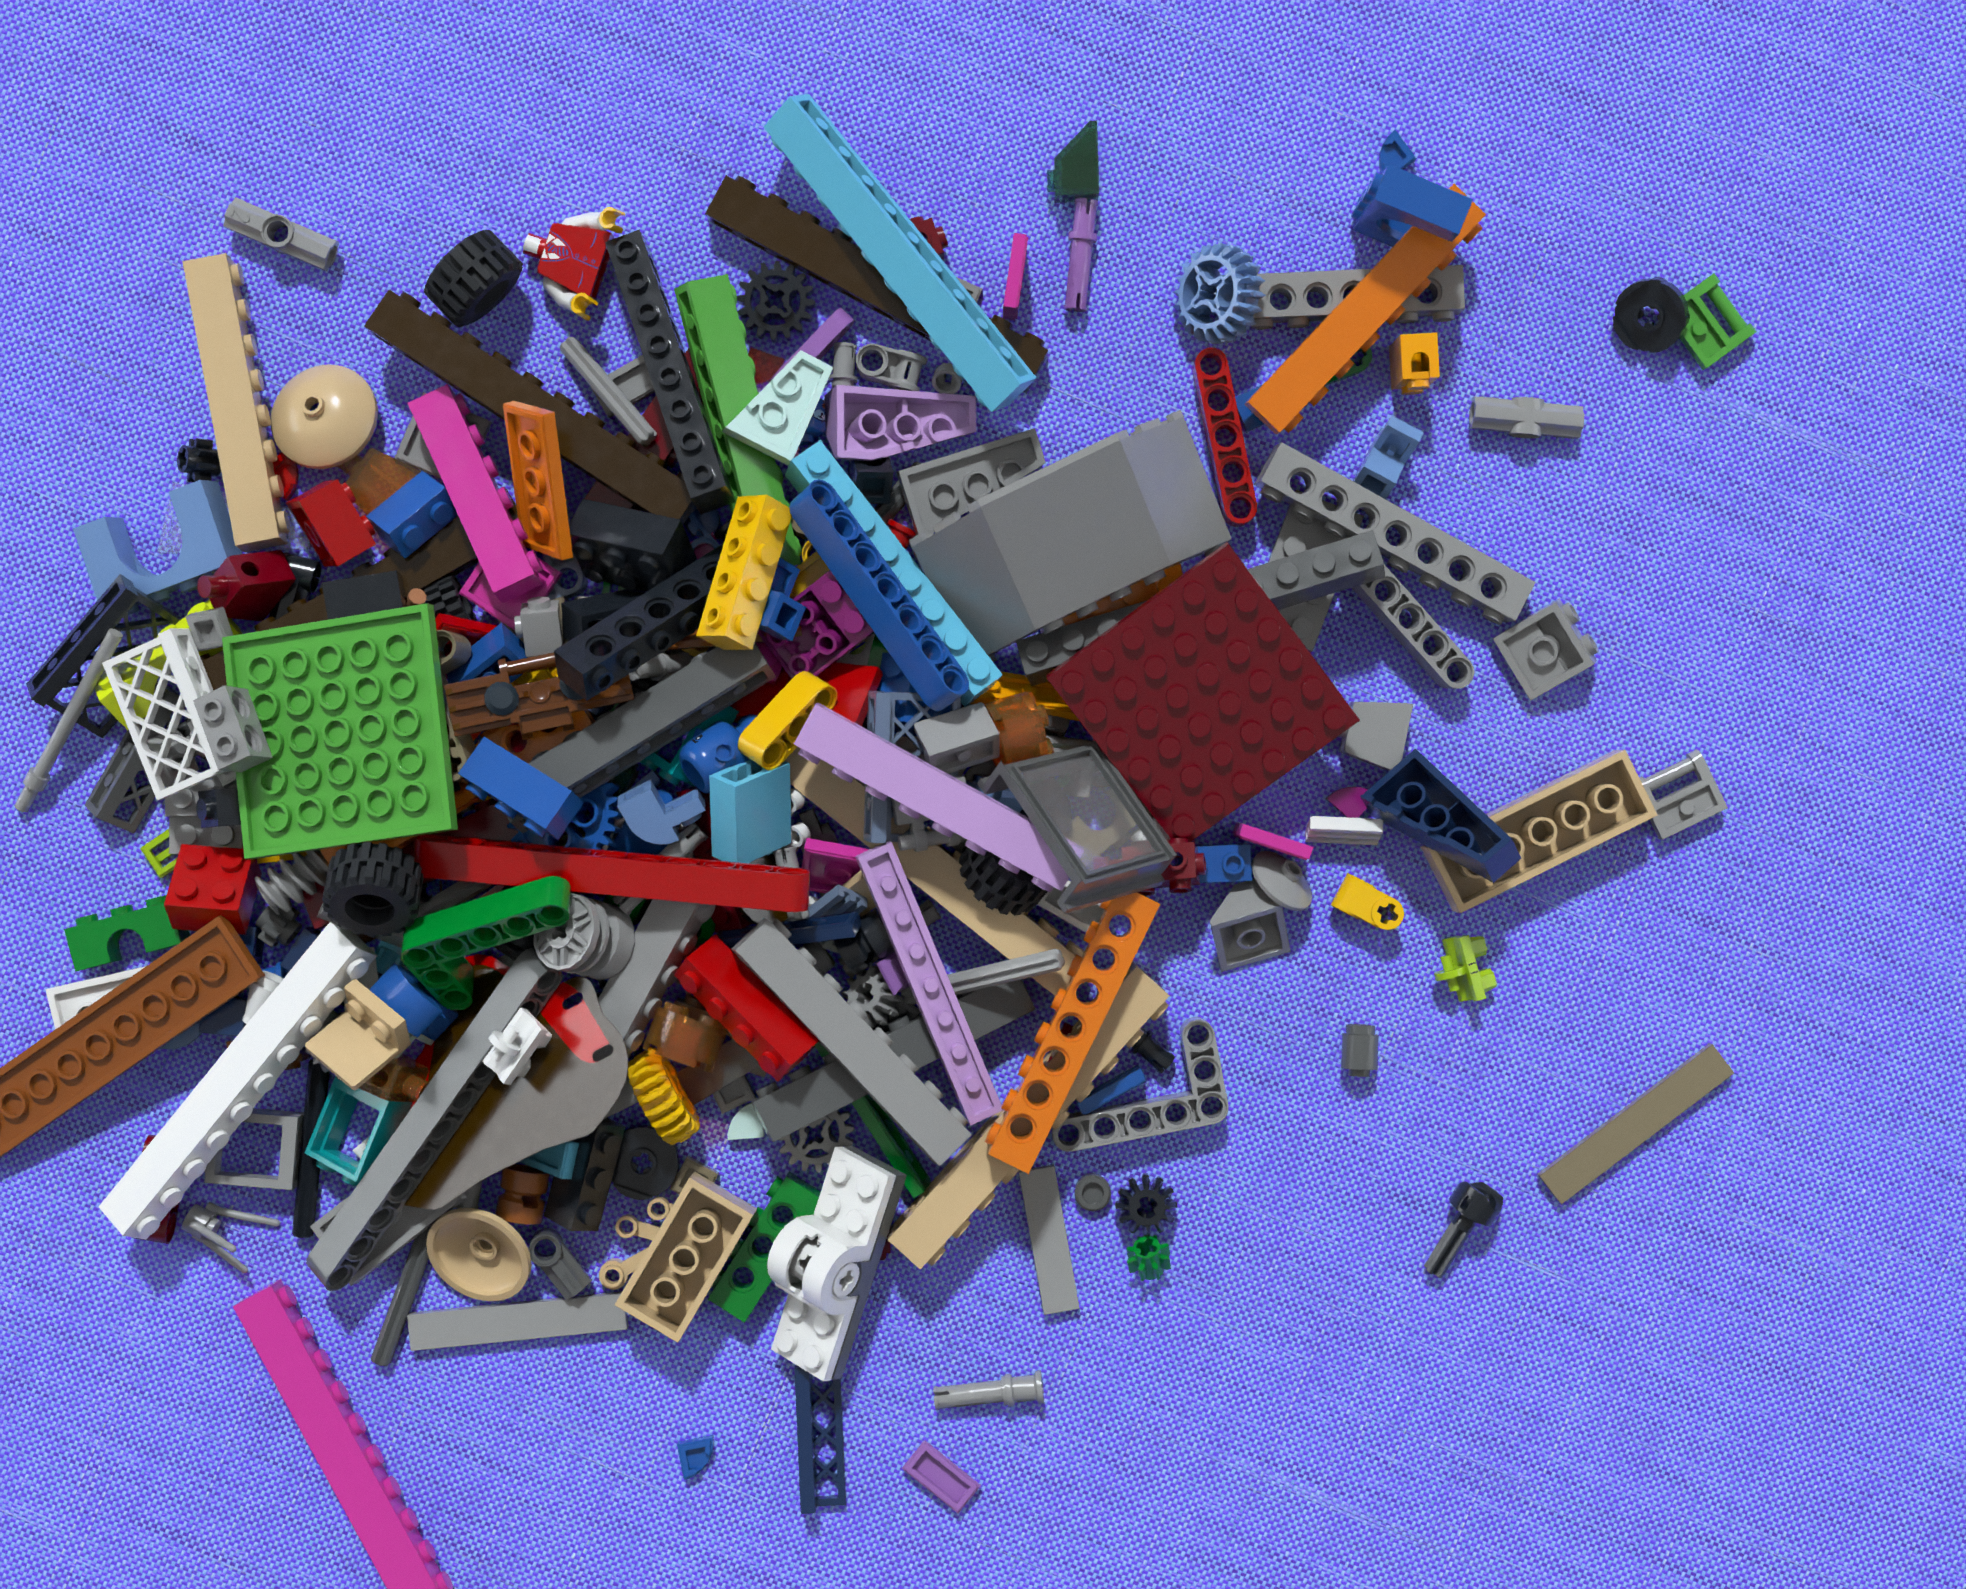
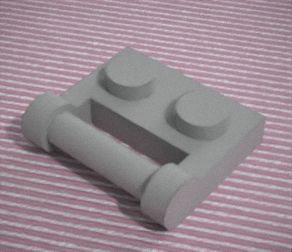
M1697 749L1686 754V759L1645 779L1642 776L1639 777L1658 815L1650 819V822L1660 840L1728 808L1703 755ZM1692 771L1695 772L1698 781L1655 800L1651 791Z

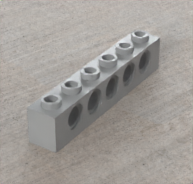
M1448 265L1442 271L1436 267L1427 277L1431 281L1427 289L1433 295L1432 303H1422L1411 294L1401 304L1406 310L1399 316L1396 323L1418 322V317L1433 316L1434 322L1455 320V315H1459L1465 309L1463 265ZM1371 269L1257 274V276L1265 280L1259 287V291L1266 296L1258 301V306L1263 311L1254 313L1253 317L1256 324L1251 325V329L1273 328V323L1286 322L1288 328H1304L1309 326V321H1323L1343 300V293L1347 290H1352ZM1310 292L1320 293L1325 301L1324 307H1311L1307 302V294ZM1275 293L1283 294L1288 300V308L1284 310L1275 309L1271 305L1270 296Z

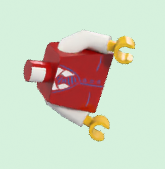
M606 207L602 212H589L565 218L562 224L553 223L547 239L529 233L523 245V254L540 259L537 273L543 278V288L556 304L576 313L586 321L591 319L585 313L586 308L591 304L598 306L596 298L610 259L605 242L615 239L612 233L606 230L618 234L623 231L622 227L615 225L617 217L625 216V212L613 207Z

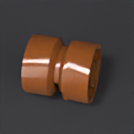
M513 1164L503 1169L500 1186L505 1191L498 1196L495 1215L511 1223L541 1224L545 1208V1201L541 1199V1195L547 1192L550 1174L523 1164Z

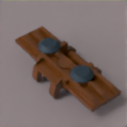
M554 652L506 662L505 659L498 660L500 674L444 685L455 737L519 724L522 740L534 738L533 733L535 731L559 726L563 727V732L575 729L571 713L634 700L629 674L588 701L558 677L516 686L510 684L509 676L556 667Z

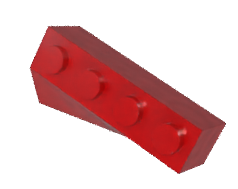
M716 934L687 956L674 974L682 987L687 992L692 993L706 1008L708 1014L715 1020H718L732 1034L735 1042L744 1047L758 1061L762 1070L770 1074L777 1082L806 1058L819 1042L812 1032Z

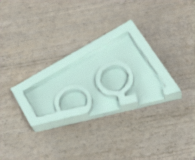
M800 350L722 432L789 465L797 452L833 367Z

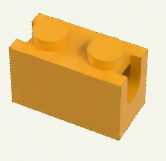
M1437 332L1401 334L1389 346L1391 390L1401 389L1402 395L1424 393L1423 389L1430 388V385L1440 377Z

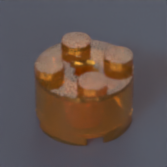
M1031 691L1020 692L984 703L999 732L1000 757L993 759L996 767L1000 761L1007 765L1054 753L1053 745L1050 739L1046 738L1044 727L1049 726L1046 709L1043 705L1036 706V701Z
M666 1001L664 1008L658 1006L643 1049L649 1051L655 1045L657 1046L655 1052L657 1055L693 1068L695 1066L700 1067L702 1062L706 1064L704 1071L712 1073L727 1034V1030L722 1029L723 1025L718 1020L705 1014H701L699 1020L689 1017L690 1009Z

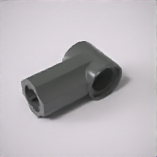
M542 1228L532 1236L529 1246L532 1262L541 1267L566 1300L577 1295L592 1282L591 1277L563 1243L561 1235L556 1230ZM543 1239L551 1240L556 1246V1251L551 1255L540 1254L536 1248L538 1241Z

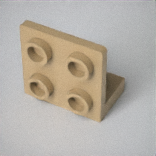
M354 978L344 987L348 1002L345 1005L347 1010L306 1042L305 1047L313 1057L352 1090H357L410 1046L411 1042L406 1020Z

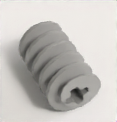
M320 850L306 851V856L292 853L295 862L293 865L281 859L279 862L282 872L279 874L273 869L268 868L267 872L270 879L268 882L258 876L254 878L262 897L276 914L280 915L278 907L285 912L292 910L290 898L297 903H302L304 901L302 889L310 895L317 892L315 881L325 886L329 864Z

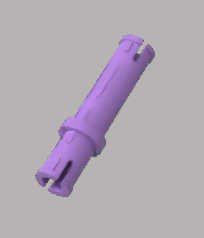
M1087 198L1075 199L1073 231H1070L1068 240L1071 241V251L1064 309L1072 311V309H1075L1074 311L1076 312L1087 311L1093 243L1097 242V234L1094 233L1098 201L1090 199V202H1087Z

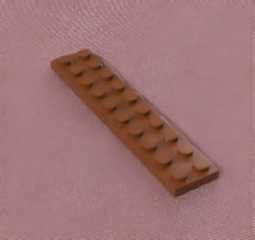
M222 915L216 917L0 1068V1158L265 976L230 921Z

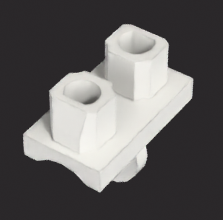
M519 1008L503 1033L493 1031L489 1036V1041L493 1044V1047L482 1062L498 1075L499 1080L503 1084L511 1085L516 1077H524L531 1068V1060L529 1058L536 1048L546 1047L552 1038V1034L527 1009Z

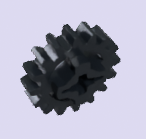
M775 261L774 268L768 270L765 263H761V273L758 275L754 271L749 270L748 274L751 282L740 281L739 286L745 292V295L737 296V303L745 305L744 308L737 311L739 317H749L745 324L746 329L749 331L757 327V337L759 339H762L766 333H770L773 343L777 342L778 334H784L787 341H790V331L793 329L802 334L804 332L801 325L802 320L811 322L813 319L806 312L807 309L816 308L815 301L807 299V296L814 293L813 287H803L807 280L806 275L802 273L795 277L794 265L790 264L786 271H784L780 261ZM783 279L785 281L782 284H770L767 280ZM755 290H757L760 295V303L753 311L752 298ZM766 291L777 299L782 296L781 300L786 313L775 305L770 307L771 304ZM799 292L800 306L798 312L795 313L792 309V300ZM771 319L783 320L784 322L781 325H769L766 323Z

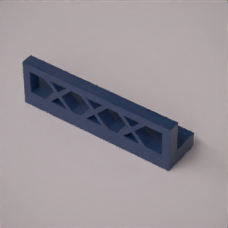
M795 1365L801 1514H811L816 1512L817 1506L846 1505L841 1379L833 1380V1383L822 1392L812 1382V1374ZM832 1390L834 1391V1402L828 1397ZM813 1392L819 1396V1398L814 1403ZM822 1401L828 1404L835 1414V1418L826 1428L814 1419L813 1413ZM834 1426L835 1437L829 1432ZM814 1427L820 1432L816 1439L814 1436ZM824 1437L836 1446V1454L827 1464L815 1454V1446ZM836 1461L837 1473L831 1469ZM816 1464L822 1468V1470L817 1475ZM825 1473L838 1483V1495L817 1496V1482Z

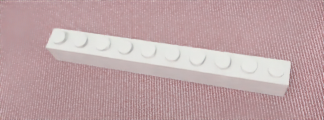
M329 922L99 1205L100 1210L122 1236L146 1240L159 1228L160 1222L172 1207L182 1200L185 1191L196 1178L204 1173L207 1164L220 1149L226 1146L233 1132L251 1115L255 1105L265 1093L274 1087L277 1078L289 1064L296 1060L299 1051L305 1043L321 1029L322 1023L334 1008L344 1001L346 996L344 987L354 978L358 980L366 974L369 965L377 955L356 934L351 933V930L342 929L337 926L338 924Z

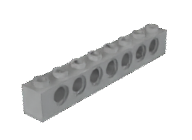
M1283 442L1273 447L1254 485L1262 489L1260 494L1275 503H1280L1281 500L1294 506L1292 509L1293 513L1309 521H1312L1313 517L1326 524L1324 529L1339 538H1344L1345 534L1348 537H1352L1373 530L1380 553L1389 559L1387 562L1389 566L1403 573H1407L1410 570L1421 576L1419 582L1434 590H1439L1441 587L1452 593L1450 598L1453 601L1470 608L1471 604L1483 610L1482 616L1495 624L1501 625L1502 622L1516 621L1536 583ZM1293 475H1299L1305 481L1306 486L1302 494L1294 492L1290 486V479ZM1325 492L1332 493L1337 499V507L1334 511L1327 510L1322 504V497ZM1358 509L1368 515L1369 522L1365 529L1359 528L1354 522V514ZM1389 527L1395 528L1400 534V541L1397 546L1390 545L1386 539V531ZM1421 544L1428 546L1431 550L1432 556L1428 564L1423 563L1418 558V548ZM1452 562H1457L1462 567L1463 575L1459 581L1454 580L1450 576L1449 568ZM1484 579L1490 580L1494 586V593L1491 598L1485 597L1481 592V584Z

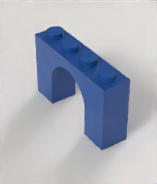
M1388 164L1382 174L1375 173L1367 189H1364L1362 196L1359 197L1351 215L1352 218L1357 220L1353 231L1393 247L1412 226H1415L1452 242L1460 233L1473 199Z

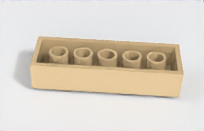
M1613 750L1486 814L1513 839L1521 856V859L1494 883L1425 845L1420 847L1452 911L1462 913L1658 815L1626 750Z

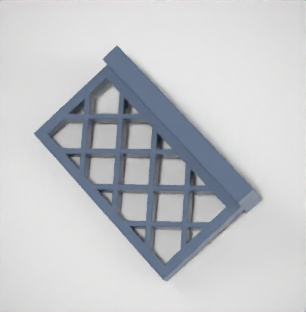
M868 691L867 730L893 744L905 734L917 747L912 754L917 757L921 753L924 755L922 745L908 730L922 716L925 719L932 718L927 713L930 708L927 705L922 707L917 702L923 700L916 692ZM961 697L951 704L950 712L960 709ZM895 700H909L918 710L905 725L895 717ZM894 724L900 729L895 735ZM958 771L949 773V775L956 777L958 776ZM865 791L864 840L870 843L898 842V836L911 834L910 828L904 834L891 833V818L894 817L891 798L887 796L886 800L882 801Z

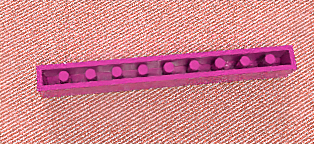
M281 1279L242 1299L233 1308L386 1588L453 1589L449 1575L445 1571L441 1572L434 1560L436 1559V1553L432 1544L427 1539L423 1540L417 1527L419 1524L415 1513L411 1508H406L401 1500V1489L397 1480L393 1476H388L382 1465L384 1459L380 1449L375 1444L371 1445L366 1436V1425L363 1418L358 1412L354 1413L347 1401L349 1400V1394L345 1385L340 1380L336 1381L330 1370L332 1364L325 1350L319 1349L313 1339L314 1330L311 1323L306 1317H301L295 1306L297 1304L296 1296L288 1285L284 1286Z

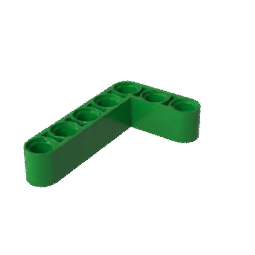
M558 876L544 877L416 918L411 927H405L401 960L443 1007L450 1010H464L472 1004L475 974L474 968L464 956L565 924L569 920L570 883Z

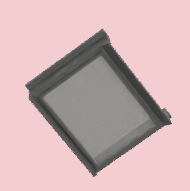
M1095 740L1089 745L1007 765L1000 761L989 777L981 778L977 783L984 794L1006 789L1011 790L1072 881L1056 901L1064 914L1162 885L1165 880L1161 874L1177 855L1121 773Z

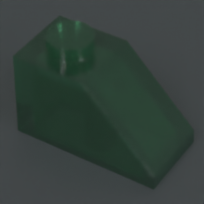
M1089 121L1054 158L1053 170H1047V192H1054V203L1075 202L1076 198H1087V202H1090V199L1098 201L1097 121Z

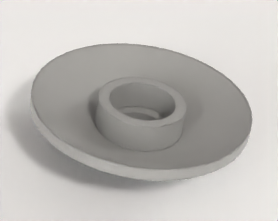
M1261 851L1256 854L1252 859L1251 868L1254 878L1261 889L1273 901L1292 911L1305 910L1312 902V891L1301 868L1295 862L1271 851Z

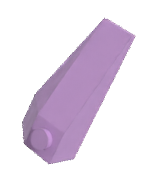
M836 385L824 396L826 405L825 433L835 459L874 461L976 432V396Z

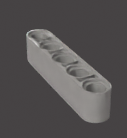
M1385 564L1384 578L1351 588L1437 685L1446 689H1459L1471 683L1474 677V666ZM1379 582L1385 584L1388 589L1387 598L1383 602L1377 599L1375 595V587ZM1403 609L1408 610L1412 617L1408 628H1404L1399 622V615ZM1427 636L1432 637L1436 645L1435 651L1431 655L1425 653L1423 649V642ZM1451 663L1456 664L1459 668V676L1454 682L1449 680L1447 676V669Z

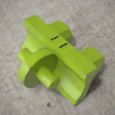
M1469 935L1442 939L1446 955L1440 957L1443 970L1434 973L1435 980H1446L1449 991H1456L1459 1002L1486 999L1485 993L1495 988L1497 982L1494 972L1490 968L1478 970L1475 958L1487 954L1488 949L1485 938L1483 936L1469 937Z

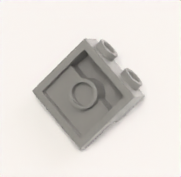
M1560 598L1493 638L1530 701L1591 667L1597 661L1594 654L1598 653L1599 650L1595 641L1589 633L1582 636L1575 624L1580 621L1576 610L1570 602L1563 605Z
M187 775L186 778H185V780L188 779V778H190V777H192V776ZM217 776L165 799V817H169V854L178 855L181 844L243 849L241 825L201 828V820L196 812V804L199 799L198 791L227 789L223 787ZM175 781L166 785L165 789L174 785ZM237 782L227 788H237Z

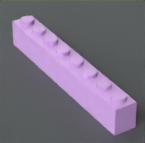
M820 703L815 704L794 742V745L801 748L798 753L800 756L815 764H819L820 760L834 766L832 773L850 783H852L854 778L867 784L865 791L882 801H885L887 796L901 803L898 808L900 811L915 819H918L920 815L934 821L931 827L950 838L954 833L967 839L965 846L983 856H985L987 851L1000 857L998 864L1015 874H1018L1020 869L1034 876L1031 882L1048 892H1051L1054 887L1060 891L1063 890L1069 877L1028 817ZM1067 839L1080 859L1084 852L1083 848Z

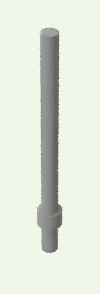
M112 628L108 630L36 766L31 767L23 780L25 786L14 805L17 810L28 812L38 792L44 791L50 780L49 772L105 670L102 663L111 659L123 637L120 631Z

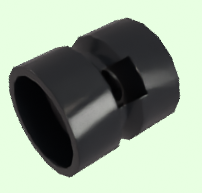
M876 908L860 917L861 927L855 937L833 940L842 959L854 975L872 966L874 957L882 960L895 952Z

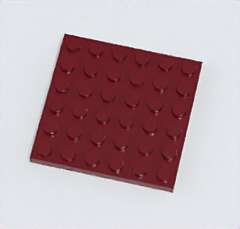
M1228 542L1047 674L1048 681L1171 839L1186 838L1189 839V842L1360 721L1357 714Z

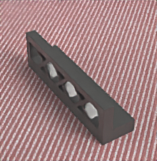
M157 680L156 685H155L154 693H155L157 684H158V682H159L158 680ZM167 685L162 699L176 705L180 694ZM159 705L153 723L163 728L166 725L165 729H168L171 721L170 715L173 711ZM189 718L179 723L177 728L184 737L190 736L191 730L187 725L191 721ZM127 730L84 806L96 818L135 833L155 795L150 783L136 789L134 778L143 768L134 749L135 744L131 734ZM150 730L148 739L160 733ZM133 799L135 809L128 821L114 815L120 803Z

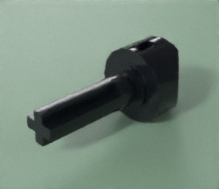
M1461 1182L1450 1196L1449 1201L1458 1213L1452 1219L1424 1265L1430 1274L1443 1278L1475 1224L1479 1223L1490 1227L1499 1215L1503 1205V1197L1484 1182Z

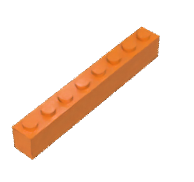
M1453 184L1452 186H1450V187L1448 188V189H1451V190H1453V191H1455V192H1458V193H1460V194H1463V195L1467 196V195H1466L1461 189H1459L1455 184ZM1472 201L1460 233L1452 242L1412 226L1244 405L1274 434L1280 433L1283 429L1289 433L1303 419L1299 412L1308 402L1315 406L1327 394L1329 390L1325 387V384L1334 375L1338 379L1343 377L1355 364L1350 358L1359 349L1366 352L1379 339L1380 335L1376 332L1377 329L1385 321L1389 325L1394 323L1406 310L1401 304L1411 294L1417 298L1430 285L1431 281L1427 278L1436 267L1441 271L1444 270L1457 256L1453 249L1462 240L1468 244L1482 230L1483 227L1479 222L1486 214Z

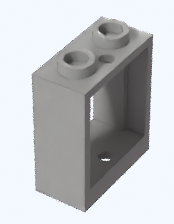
M253 1108L251 1115L243 1121L282 1125L278 1176L221 1171L222 1148L207 1164L204 1171V1183L284 1190L295 1189L298 1183L297 1177L304 1112Z

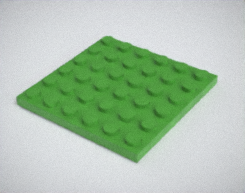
M426 603L222 637L227 686L248 689L273 757L248 770L236 772L244 859H258L348 846L354 843L362 844L363 842H375L458 830L434 605Z

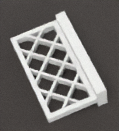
M170 628L159 633V637L102 663L156 800L166 799L224 772H231L218 770L193 700L214 690L189 628ZM161 646L167 658L162 671L148 665L153 650ZM126 662L137 666L131 685L122 681L117 666ZM146 671L160 677L154 695L140 689ZM168 681L177 684L180 696L176 705L162 699ZM137 695L151 701L145 719L136 716L133 709ZM159 705L174 711L168 729L153 723ZM182 715L191 719L194 726L190 740L176 734ZM150 730L165 736L159 754L151 751L147 744ZM173 740L188 746L181 764L167 758ZM195 750L205 754L210 769L200 773L189 768ZM164 764L179 770L174 785L166 789L160 776ZM187 774L192 776L185 780Z

